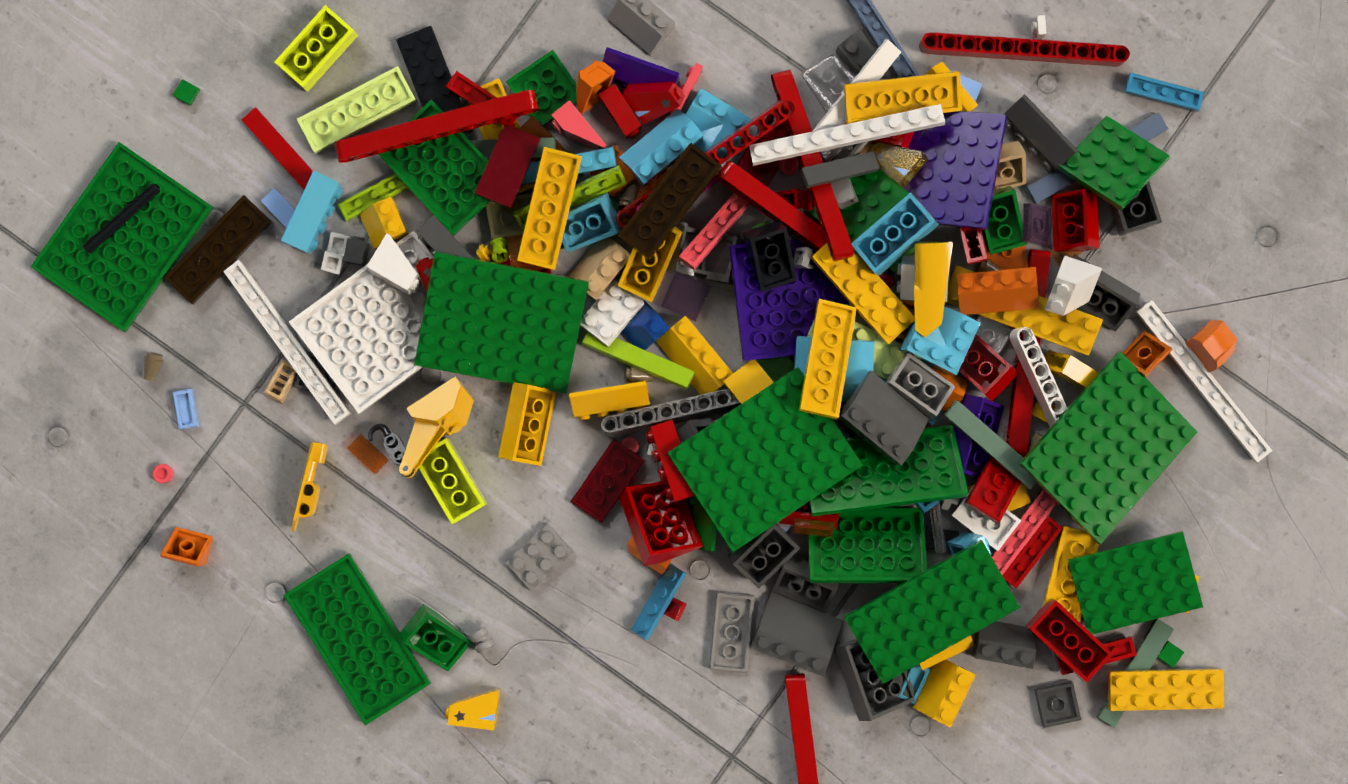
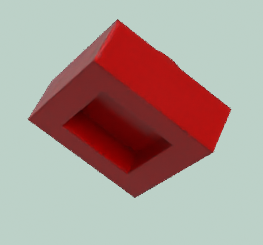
M673 597L664 615L679 621L687 604Z

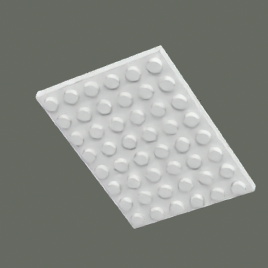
M412 231L396 244L420 278L415 265L419 264L418 261L423 258L429 257L431 259L434 257L418 239L417 234ZM364 266L289 321L358 414H361L423 368L414 365L427 291L421 278L419 281L421 283L420 288L416 293H412L409 296L372 275L367 267Z

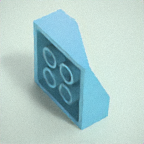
M702 88L686 113V116L694 122L704 135L703 139L695 144L703 152L750 121V117ZM737 136V137H735V138L733 139V145H734V146L736 145V143H737L738 140L740 139L739 136ZM723 147L719 148L717 156L719 158L725 156V149Z
M944 306L942 324L924 337L915 330L914 320L899 350L906 354H912L920 361L947 375H957L981 323Z

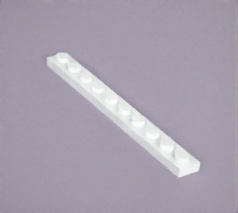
M941 104L752 144L749 145L753 166L942 126L945 125V119Z
M237 260L224 270L225 275L334 425H337L351 414L350 410L244 264Z
M1150 300L1135 313L1153 336L1172 347L1173 350L1169 353V356L1252 460L1258 463L1272 452V449L1212 374L1205 369L1203 363L1191 348L1189 349L1185 344L1184 339L1156 304Z

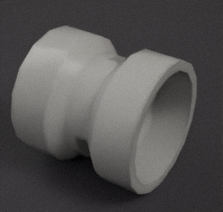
M485 627L468 636L470 641L474 642L477 653L494 644L492 638L488 637V631Z

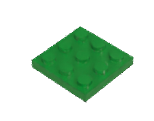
M551 50L506 81L513 93L534 90L539 110L528 114V116L531 118L534 115L543 126L552 121V114L569 100L573 105L577 104L576 83L554 50Z

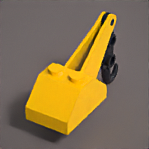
M455 376L407 407L415 423L406 448L400 437L390 431L384 424L374 425L368 432V439L373 441V433L381 430L384 440L383 445L392 462L400 466L399 472L405 478H411L443 435H452L466 426L474 399Z

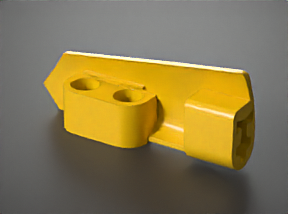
M952 242L914 243L915 330L924 337L928 336L942 324Z
M310 442L291 532H295L300 517L308 518L316 512L320 487L314 482L317 464H325L329 446L327 444ZM308 485H311L314 489L313 494L310 496L306 493ZM304 504L309 506L307 514H304L301 510Z

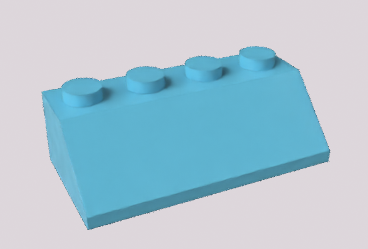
M677 109L619 158L644 187L674 163L690 142L695 145L703 139L704 135L689 117Z
M313 170L281 241L309 254L315 251L319 244L320 233L323 234L327 227L326 220L334 212L335 206L333 205L336 199H339L342 195L343 185Z
M910 192L851 244L871 270L880 276L913 248L914 243L920 242L939 224Z

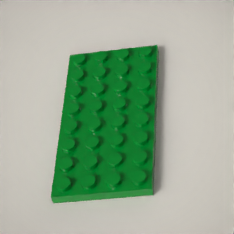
M953 425L924 428L913 451L902 465H893L860 437L845 438L863 466L809 502L811 514L814 517L968 497V489Z
M979 540L848 613L844 618L882 684L1016 611L1020 606L984 542Z
M348 553L284 594L287 602L365 726L431 684V681L409 646L403 643L399 630L351 553Z

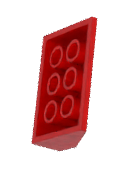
M664 481L625 487L619 498L643 566L662 563L703 547L686 499L673 503L667 500L663 490L666 488Z

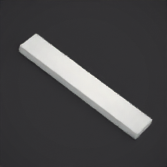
M885 39L851 83L880 80L901 51L888 39ZM844 92L813 131L845 124Z

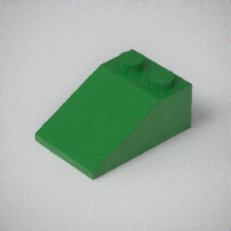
M1011 186L994 190L987 230L982 229L990 255L1028 245L1016 191Z
M425 604L419 608L399 633L405 645L446 671L452 668L472 643L461 631Z

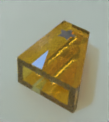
M877 142L875 146L870 147L868 152H874L880 170L902 188L907 186L928 161L927 156L922 151Z

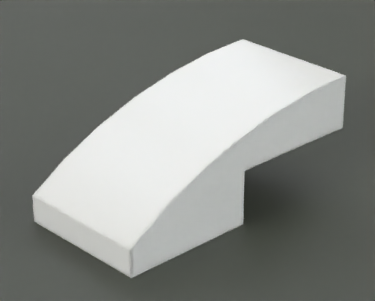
M334 231L331 232L321 270L338 275L341 273L347 238L351 239V236Z

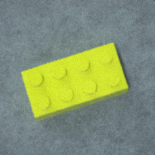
M325 5L275 60V63L308 92L358 35Z
M445 438L438 442L421 464L419 470L451 524H455L488 503L451 440Z

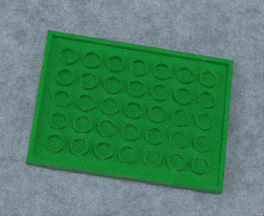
M118 142L30 267L123 332H127L214 207L134 151ZM151 184H155L160 189V192L134 214L130 220L125 222L121 228L93 253H88L84 249L83 245Z
M435 251L414 365L514 384V382L566 394L589 281Z
M1117 352L1021 460L1019 465L1097 544H1102L1197 434V431L1152 383L1141 375L1138 369L1122 352Z
M799 367L667 453L731 552L736 551L863 466L832 418L799 411L805 377Z

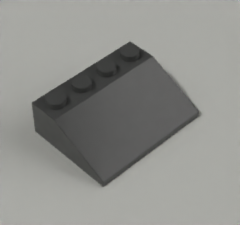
M871 370L842 406L838 418L893 465H902L929 420Z
M771 592L750 647L824 676L843 620Z
M857 639L834 647L859 721H872L914 701L915 693L910 679L909 681L907 680V671L882 684ZM904 680L907 681V686L902 695L910 698L907 700L897 697L902 692Z

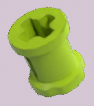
M502 237L494 238L490 243L493 250L492 259L497 263H503L509 258V253L506 250L507 240Z

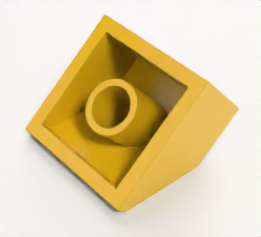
M392 197L371 205L359 214L374 249L379 247L386 233L394 241L409 234L396 201Z

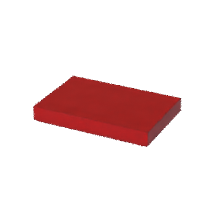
M990 456L965 504L998 524L1021 482Z

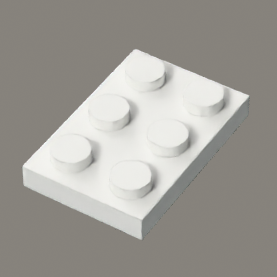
M616 280L609 285L582 317L580 324L582 328L607 347L611 345L644 305V301L636 295L618 287L619 282Z
M964 497L951 516L974 534L986 537L989 545L998 551L1021 520L1006 510L1000 523L996 524L966 505L965 501L968 497Z

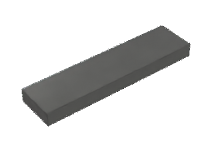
M872 151L801 169V174L806 187L811 188L877 172L880 167Z

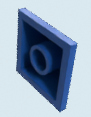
M644 301L643 307L622 330V333L634 346L647 350L670 328L658 313Z

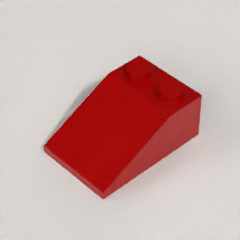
M977 334L959 369L991 401L1019 374Z

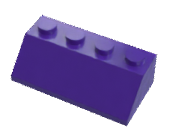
M606 47L603 62L616 71L611 84L614 82L621 84L620 87L625 89L628 84L674 81L678 86V72Z
M964 394L961 404L997 434L1004 406L982 397ZM955 426L954 432L964 474L978 478L990 455Z

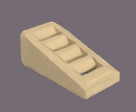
M284 360L281 361L264 391L267 398L283 404L297 376V372L290 363ZM285 368L291 371L292 374L290 375L286 372H283V369ZM280 375L287 378L288 381L280 379ZM276 383L284 385V388L277 386ZM273 390L280 392V395L273 393Z

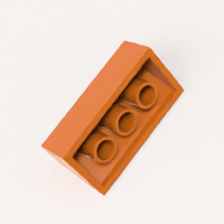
M1036 267L957 274L960 313L974 315L1039 309Z

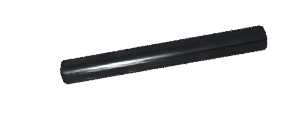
M151 184L83 245L84 249L88 253H93L121 228L125 222L130 220L134 214L160 192V189L155 184Z

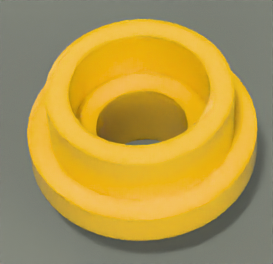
M479 245V248L476 249L477 255L481 260L490 262L493 251L488 245Z

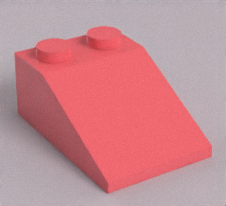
M570 100L552 114L553 127L560 135L563 133L567 138L594 150L607 148L603 140Z

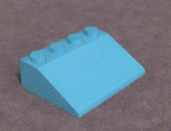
M797 336L794 369L799 367L805 376L811 337ZM851 340L841 402H846L870 370L873 372L874 341Z

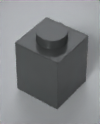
M354 236L353 239L347 238L343 261L349 264L366 266L370 244L365 242V238Z

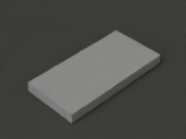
M716 592L710 670L748 673L755 596Z

